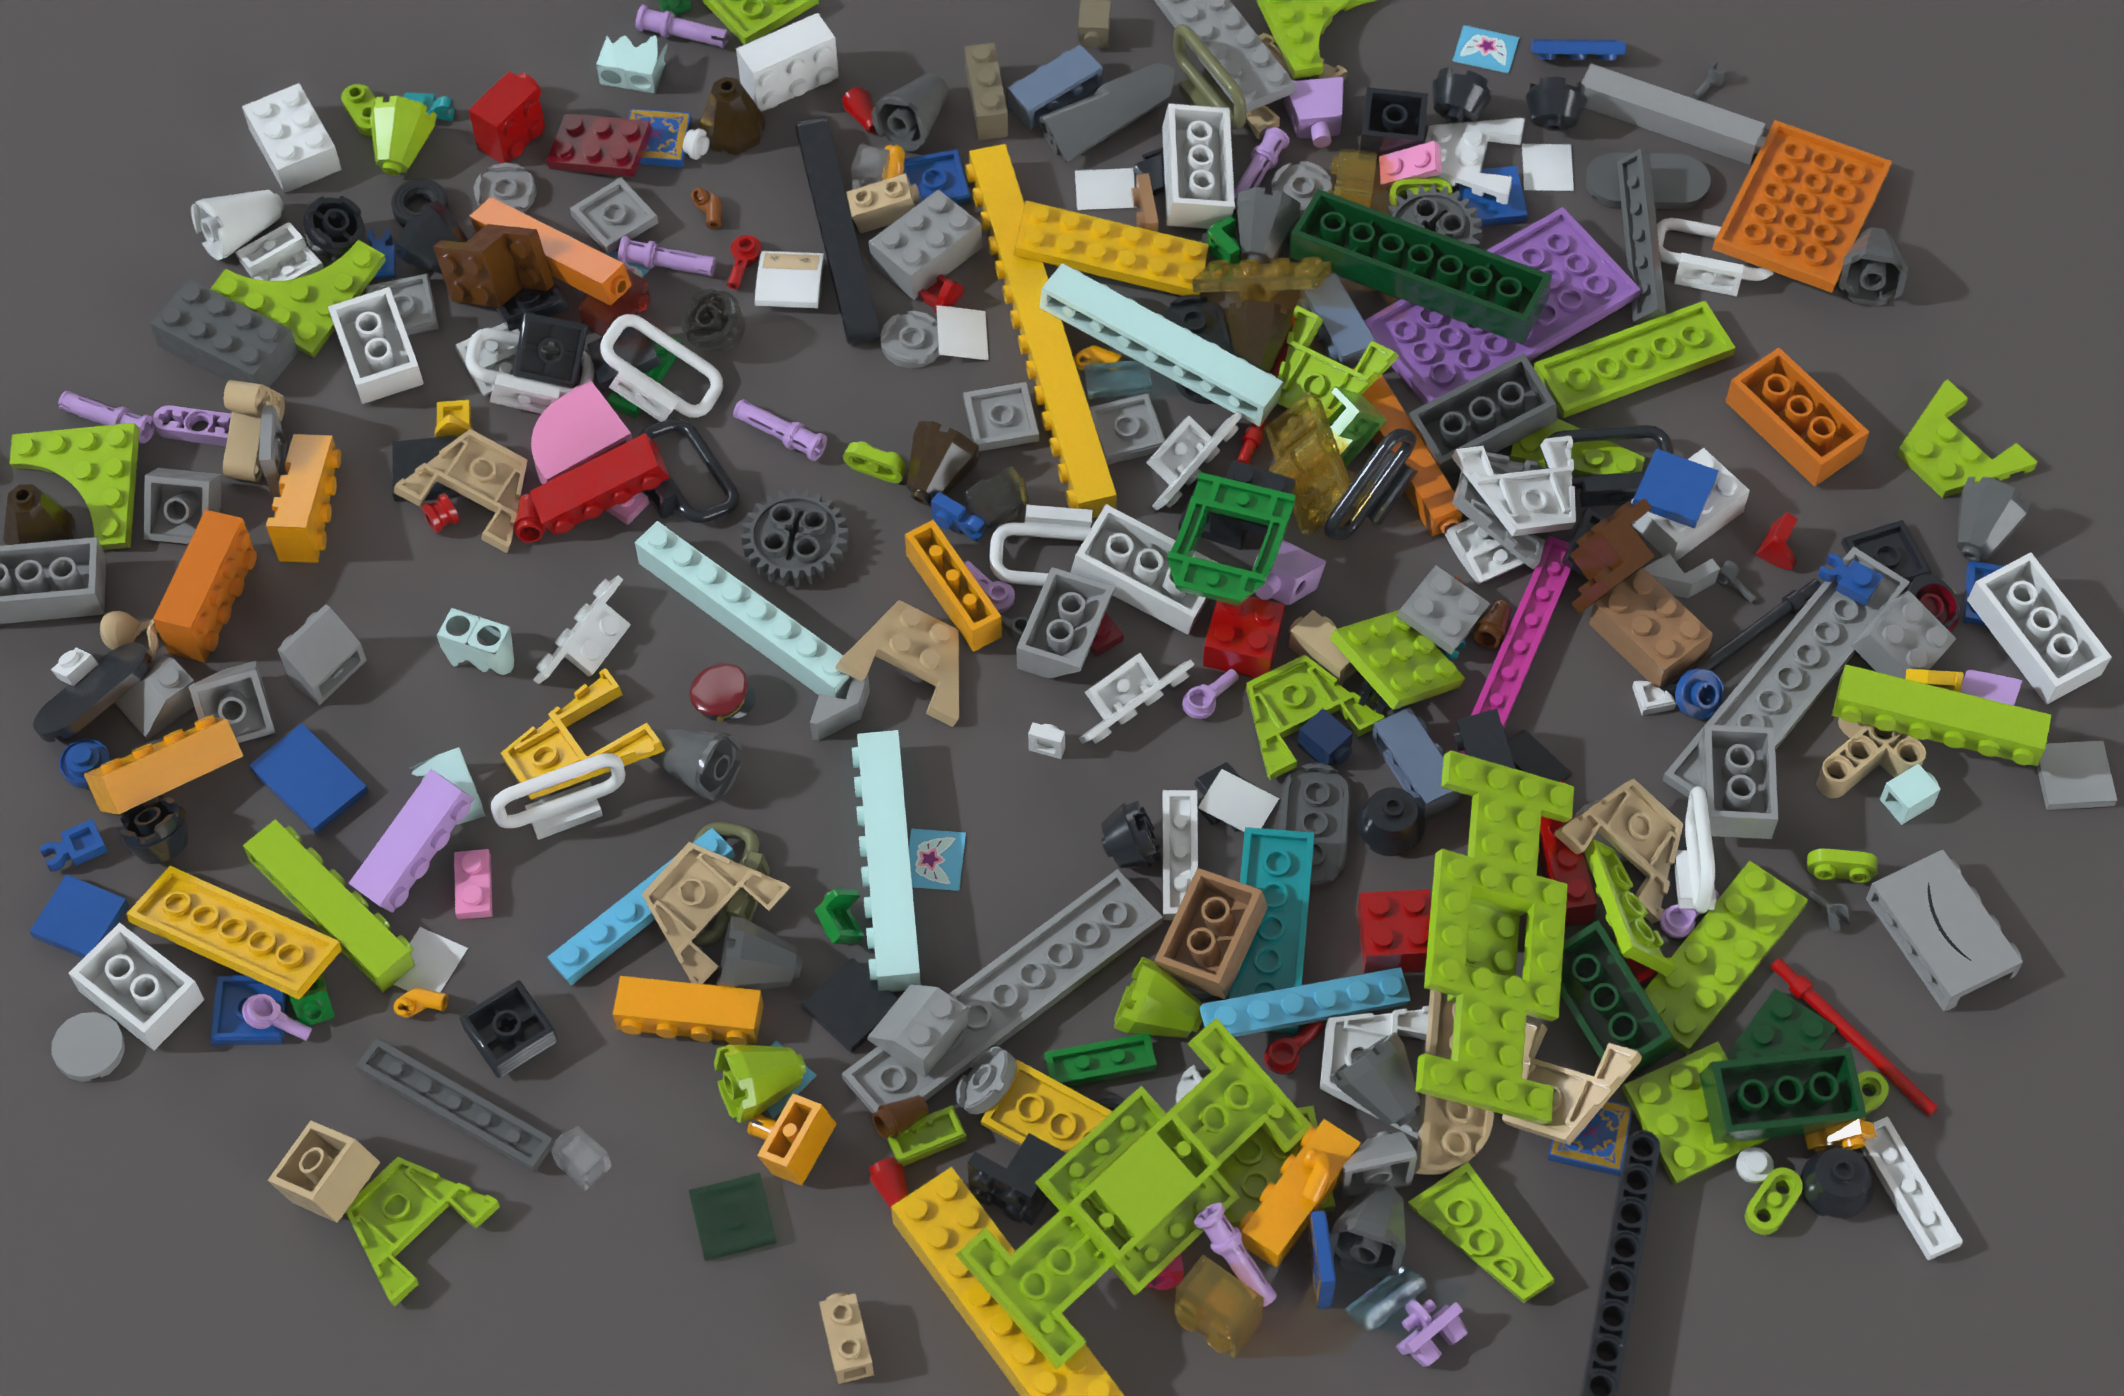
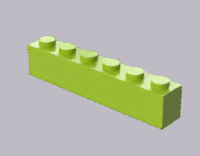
M1845 665L1832 716L1842 718L1850 723L1859 722L1875 726L1882 731H1896L1908 734L1915 739H1928L1944 743L1951 748H1965L1977 751L1984 756H1997L2013 760L2020 765L2038 766L2045 751L2051 721V714L1850 665Z
M275 819L243 845L249 861L323 934L340 941L341 952L384 993L415 967L411 952L414 951L413 947L401 934L397 937L389 931L391 926L387 920L378 912L373 915L367 909L368 903L356 890L350 893L344 887L346 882L335 869L328 871L322 865L324 863L323 859L312 847L306 850L300 844L302 842L300 836L291 826L284 828Z

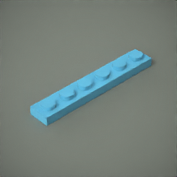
M713 828L693 842L730 860L736 856L732 847ZM673 859L547 957L552 966L570 985L577 982L655 920L642 893Z
M1399 967L1204 1003L1199 1009L1204 1027L1217 1018L1233 1037L1324 1021L1333 1017L1356 1015L1404 1006L1411 999L1402 969Z

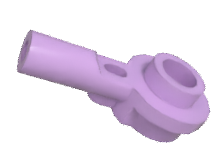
M966 561L964 564L997 611L1004 613L1009 610L1015 600V592L1012 586L1002 581L992 582L970 561Z
M1230 669L1209 686L1202 684L1201 686L1191 688L1183 697L1182 706L1185 713L1196 719L1211 716L1215 711L1216 698L1239 680L1237 672Z
M1715 890L1717 901L1720 898L1719 893ZM1679 904L1673 905L1662 913L1660 925L1668 936L1676 939L1686 938L1694 930L1695 919L1701 913L1696 911V909L1679 908Z
M253 995L243 1004V1018L247 1024L254 1028L266 1029L273 1025L305 1041L312 1031L311 1027L280 1012V1005L269 995Z

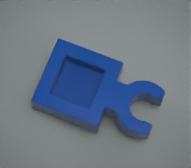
M385 228L384 237L379 239L375 238L373 229H369L367 238L370 247L383 253L386 258L385 263L373 279L396 278L395 246L392 245L393 239L390 229Z
M940 492L931 500L932 519L941 528L951 529L957 534L963 531L968 538L975 542H978L985 534V530L981 529L985 522L978 516L967 514L966 507Z
M1833 553L1828 555L1826 564L1834 569L1831 570L1821 566L1818 572V576L1822 580L1838 582L1837 592L1864 606L1867 605L1884 576L1855 560L1852 561L1850 566H1847L1841 557Z
M93 818L61 832L62 842H47L39 848L43 857L56 854L53 859L46 861L50 872L61 869L69 859H72L74 865L77 866L108 852Z

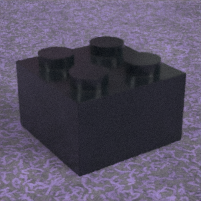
M1367 87L1359 159L1379 161V156L1424 144L1428 93Z

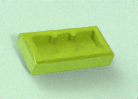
M951 1105L922 1117L896 1139L890 1137L887 1140L898 1164L905 1166L965 1142L967 1137L954 1107Z

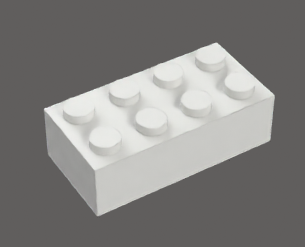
M1168 104L1162 127L1166 226L1210 229L1214 223L1232 216L1235 208L1230 108Z
M1107 504L1076 553L1071 569L1073 574L1115 586L1113 596L1187 635L1209 599L1180 592L1176 589L1167 560L1168 551H1171L1176 540ZM1197 551L1194 552L1193 557L1216 562Z
M2031 552L1975 582L1967 601L2046 705L2102 675L2112 656Z

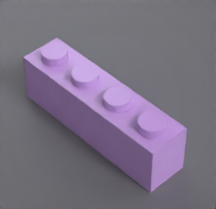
M430 769L349 884L380 907L393 913L396 908L403 905L407 900L409 890L415 881L427 872L429 862L435 853L447 844L450 833L456 824L468 815L474 798L442 775Z

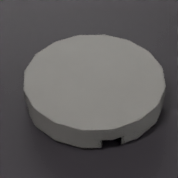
M1300 161V164L1294 165L1289 163L1282 166L1276 171L1271 181V195H1273L1274 190L1283 191L1301 202V216L1317 189L1331 194L1333 192V184L1328 172L1321 166L1308 161Z
M496 164L487 168L488 172L483 175L480 174L476 178L473 189L476 203L479 207L489 197H492L524 213L535 201L537 191L534 177L518 164Z
M907 311V314L892 316L884 324L880 334L882 352L896 366L908 369L922 368L933 363L940 356L937 319L931 315L919 311Z
M97 1012L80 1013L68 1019L57 1029L52 1040L51 1055L58 1069L69 1079L81 1082L109 1075L120 1064L125 1053L124 1036L117 1022L108 1015Z
M992 1047L980 1053L969 1066L972 1070L968 1076L963 1074L959 1080L956 1090L957 1103L970 1114L979 1115L991 1109L1006 1094L1014 1080L1016 1059L1000 1047Z

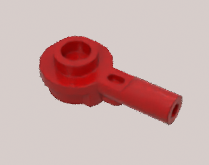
M751 235L739 236L731 243L730 251L735 263L728 279L727 287L732 290L739 289L746 267H752L761 254L762 245L760 241Z
M1320 1021L1309 1023L1292 1039L1284 1037L1271 1043L1266 1048L1264 1054L1265 1065L1268 1069L1282 1075L1293 1072L1299 1065L1300 1050L1324 1030Z

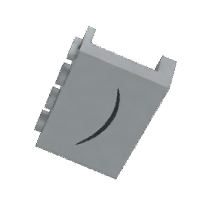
M1940 850L1872 883L1866 897L1867 902L1943 1012L1956 1007L1960 997L2005 975L2008 979L2017 975L2023 963L2018 948L2013 943H2009L2002 933L2001 926L1996 917L1989 915L1981 903L1977 890L1967 884L1961 875V869L1957 862L1950 859L1944 850Z

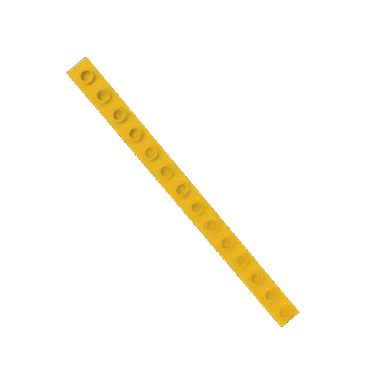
M1006 144L969 151L970 164L965 165L967 180L969 183L974 182L975 188L972 189L976 207L981 206L983 211L980 213L983 231L989 230L990 236L987 237L989 251L991 255H996L998 261H995L997 277L999 280L1004 279L1005 285L1002 286L1006 305L1011 304L1013 308L1010 311L1012 326L1014 329L1020 330L1021 335L1018 336L1020 352L1022 355L1027 354V374L1029 380L1035 379L1037 385L1033 387L1037 405H1043L1045 411L1041 412L1042 422L1045 431L1050 430L1053 437L1049 438L1053 457H1059L1061 463L1057 465L1061 483H1067L1069 489L1066 491L1068 507L1092 510V518H1096L1100 515L1106 504L1117 510V494L1062 321L1039 308L1042 287L1048 281L1043 262L1013 255L1025 204Z

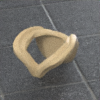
M112 611L103 616L100 624V636L108 648L114 650L122 645L134 643L141 633L147 631L149 641L148 652L152 656V661L158 651V630L153 619L140 622L123 611Z

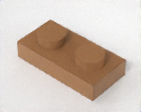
M1149 173L1137 174L1136 187L1131 188L1133 207L1139 206L1140 211L1136 212L1137 227L1158 232V217Z

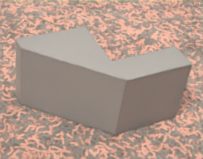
M1670 553L1644 567L1672 595L1690 598L1715 584L1720 570L1712 558L1684 574Z
M868 674L863 682L852 678L846 700L819 694L810 720L813 740L819 741L861 719L870 692Z

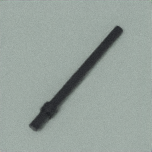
M1813 579L1798 591L1792 590L1782 598V603L1690 670L1698 668L1712 671L1789 613L1795 614L1806 604L1805 602L1822 585L1821 582ZM1681 677L1665 688L1673 698H1675L1676 686Z

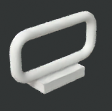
M1667 218L1657 223L1661 262L1678 266L1674 284L1737 296L1741 279L1760 281L1771 276L1773 271L1762 267L1751 268L1741 264L1668 251L1663 247L1667 231L1674 230L1716 239L1721 227L1680 218Z
M625 314L619 316L602 338L600 344L601 355L606 363L619 372L609 388L660 422L666 420L673 409L687 417L698 418L704 416L712 409L721 395L723 378L712 364L637 315ZM627 327L637 329L704 374L710 380V388L702 401L697 405L687 403L616 355L613 345L622 331Z
M484 328L475 332L468 343L466 367L476 379L494 384L490 398L491 403L542 414L549 405L573 389L483 368L478 362L483 342L495 341L517 347L520 334L495 328ZM549 341L547 346L542 345L541 351L551 355H558L559 349L554 347V342ZM586 351L583 352L581 362L583 369L579 386L589 381H594L595 369L591 356Z
M1026 505L1024 523H1005L993 533L989 557L992 572L998 579L1010 584L1044 586L1049 573L1013 571L1004 567V540L1009 536L1016 535L1084 541L1091 530L1092 510Z
M603 753L508 787L498 793L491 802V812L494 821L498 826L506 829L518 828L531 823L539 840L599 818L603 814L597 798L614 792L623 784L626 775L623 761L618 755ZM610 767L612 776L604 782L593 786L588 782L525 805L526 810L513 815H507L505 806L513 800L594 770Z
M1695 786L1690 791L1686 812L1685 837L1687 850H1677L1674 870L1679 908L1696 909L1699 913H1705L1707 910L1715 909V859L1706 792L1701 786Z

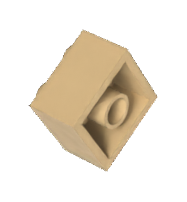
M310 1121L267 1181L293 1204L338 1223L365 1183L370 1179L380 1161L356 1139Z

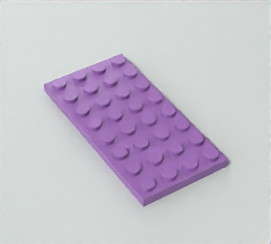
M1562 207L1486 250L1552 275L1549 299L1524 344L1517 343L1403 299L1367 318L1364 322L1378 344L1393 350L1399 355L1391 367L1421 401L1427 404L1523 353L1529 361L1533 360L1629 304L1635 298H1639L1641 289Z

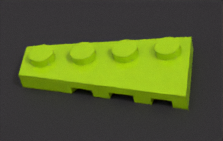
M1557 418L1556 422L1515 442L1509 461L1525 463L1526 460L1538 462V466L1545 467L1544 455L1540 446L1544 439L1554 432L1580 428ZM1610 441L1573 443L1571 448V459L1574 460L1572 476L1642 472L1645 457Z
M1592 838L1584 851L1587 858L1586 864L1596 882V893L1605 906L1607 912L1606 920L1613 928L1617 938L1616 947L1618 951L1627 959L1631 958L1665 976L1670 975L1678 968L1672 958H1665L1659 947L1664 942L1658 931H1652L1643 917L1648 912L1644 904L1629 891L1633 884L1613 848Z
M1469 1162L1408 1202V1206L1521 1302L1526 1303L1554 1284L1552 1275Z

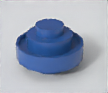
M1698 668L1686 672L1677 683L1675 691L1676 704L1680 711L1687 717L1705 719L1714 715L1722 705L1724 697L1723 684L1719 676L1712 671Z
M82 739L70 744L62 752L59 759V769L66 782L78 788H90L84 774L99 768L102 764L112 759L105 745L97 740Z

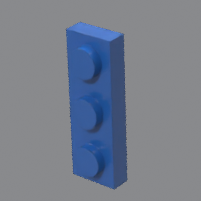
M1531 39L1530 51L1533 54H1538V59H1556V54H1568V59L1584 60L1586 59V54H1598V59L1616 60L1617 55H1625V42L1623 40Z

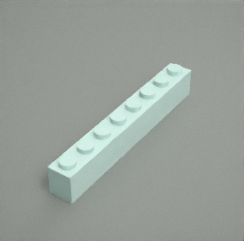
M1062 263L1042 287L1039 308L1233 413L1239 412L1242 418L1259 427L1279 402L1283 381L1277 379L1271 373H1266L1249 364L1243 358H1238L1221 349L1218 345L1206 341L1193 334L1189 329L1178 326L1165 319L1161 314L1154 313L1139 305L1133 299L1126 298L1111 290L1108 286L1083 275L1079 270L1072 269Z
M656 521L635 541L639 564L816 694L846 699L853 677L835 669L837 663L843 657L838 651L660 522Z
M898 730L857 734L858 747L852 748L853 768L860 767L861 774L859 777H854L855 795L863 799V806L856 807L858 827H865V836H859L860 856L867 857L868 866L861 867L863 888L870 887V897H864L865 918H872L873 928H866L868 949H875L876 958L869 959L870 980L878 981L879 991H905L910 984L921 985L899 733Z

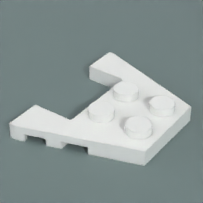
M1525 118L1429 125L1425 143L1435 141L1440 145L1442 174L1428 178L1444 179L1454 187L1459 183L1472 188L1473 194L1483 196L1484 193L1496 196V202L1508 204L1512 177L1481 173L1489 141L1515 145L1521 144Z
M1571 436L1544 439L1540 446L1548 464V469L1495 475L1483 446L1456 449L1452 457L1511 536L1572 529L1576 523L1575 487L1572 486L1574 460L1571 459V448L1573 447Z
M1429 1006L1413 1011H1407L1406 1009L1393 1010L1392 1013L1380 1015L1366 1013L1329 1018L1325 1029L1320 1089L1376 1117L1341 1091L1330 1076L1345 1063L1347 1066L1351 1065V1061L1354 1060L1353 1058L1394 1032L1399 1036L1426 1040ZM1421 1103L1414 1109L1418 1114L1416 1117L1399 1127L1397 1122L1391 1124V1126L1418 1139Z

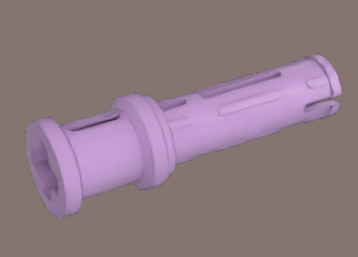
M642 4L636 17L635 28L639 32L648 30L660 33V37L663 38L674 35L722 49L726 47L728 40L721 38L729 37V30L676 18L675 14L671 11L662 13L651 10L647 5Z
M1276 127L1266 128L1263 133L1262 142L1259 146L1254 147L1251 153L1252 161L1234 189L1235 210H1237L1239 192L1258 187L1268 169L1274 168L1278 163L1279 153L1282 149L1287 148L1290 142L1288 135L1283 130Z
M629 236L622 237L618 251V261L624 264L626 262L644 265L645 269L658 266L712 277L716 264V258L713 256H703L658 247L655 241L643 243L630 240Z
M64 391L59 398L60 410L103 425L135 423L140 428L139 443L145 444L153 435L155 425L152 416H140L131 413L129 408L123 406L118 408L110 407L70 391Z
M745 399L740 400L734 408L733 416L736 419H740L782 440L786 448L790 450L795 448L807 454V458L812 461L818 460L826 448L827 436L823 433L815 434L805 429L804 424L800 422L790 423L747 402Z
M1222 1203L1209 1205L1197 1214L1194 1219L1197 1228H1202L1212 1242L1211 1248L1214 1253L1222 1255L1228 1262L1243 1287L1251 1296L1256 1307L1261 1308L1262 1306L1269 1305L1275 1300L1277 1294L1241 1242L1242 1234L1240 1230L1236 1227L1233 1228L1224 1215L1225 1208Z

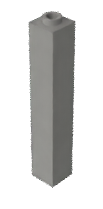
M1590 64L1581 82L1585 86V96L1587 97V103L1584 108L1748 165L1751 164L1755 154L1759 153L1767 137L1762 136L1765 127L1763 122L1594 64Z

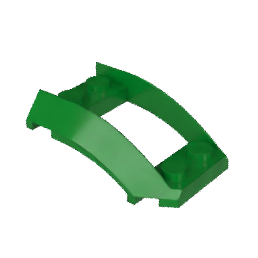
M1199 472L1196 489L1191 497L1179 534L1167 555L1176 589L1180 592L1237 606L1243 603L1265 584L1272 570L1288 526L1296 495ZM1209 511L1269 526L1252 571L1193 557Z

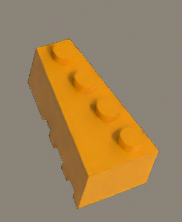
M293 434L285 461V469L288 475H281L280 497H274L272 510L275 511L274 518H268L266 524L279 562L318 563L320 551L326 548L325 523H330L332 509L329 501L330 496L336 493L337 482L334 474L335 469L340 468L342 459L341 450L336 449L333 436Z
M214 715L204 717L194 723L196 727L185 732L183 729L165 735L163 737L164 740L154 745L146 744L133 750L132 754L113 759L102 764L99 768L85 773V779L100 811L119 815L242 757V751L228 720L225 718H215Z

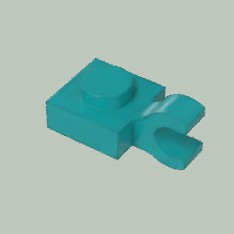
M405 92L404 98L425 104L427 106L426 113L429 115L433 111L437 114L436 119L444 121L454 120L456 109L451 108L452 98L440 97L436 99L435 94Z

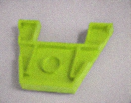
M1296 305L1293 313L1295 318L1293 330L1288 333L1286 341L1289 345L1285 362H1281L1278 379L1283 381L1277 404L1328 429L1347 408L1331 390L1337 386L1362 395L1398 359L1399 355L1393 350L1371 340L1358 365L1353 370L1309 349V346L1324 320L1320 316Z
M1948 379L1944 381L1899 447L1897 456L1941 498L1962 493L1968 477H1976L1974 483H1980L1982 477H1991L2001 481L2010 478L2011 474L2023 471L2025 474L2033 471L2037 461L2018 443H2015L2000 455L1991 459L1948 419V417L1964 407L1968 400V397Z
M1302 655L1246 684L1251 712L1269 780L1297 768V760L1282 738L1298 731L1322 708L1330 715L1340 711L1357 737L1372 731L1374 723L1385 719L1384 715L1376 713L1366 704L1364 706L1358 704L1361 698L1355 692L1350 693L1337 683L1338 679L1306 655Z
M400 1157L391 1162L362 1189L346 1211L390 1303L394 1307L419 1284L417 1278L395 1257L445 1209L451 1206L469 1224L477 1229L500 1207L499 1202L494 1197L481 1195L472 1191L466 1185L441 1178L438 1173Z

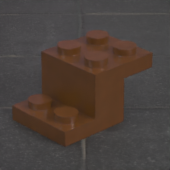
M487 224L465 243L440 240L433 246L452 302L501 307L522 288L548 291L555 285L537 229Z
M1645 498L1635 505L1628 501L1618 508L1614 514L1601 520L1576 541L1580 547L1572 552L1570 556L1589 580L1578 589L1581 596L1571 603L1579 614L1655 557L1632 527L1635 522L1652 509Z

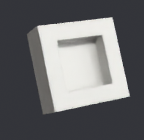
M75 648L63 654L58 661L59 663L51 670L59 680L75 686L98 663L91 654Z
M1032 722L1028 733L1029 751L1062 759L1065 750V731L1051 724L1040 725Z

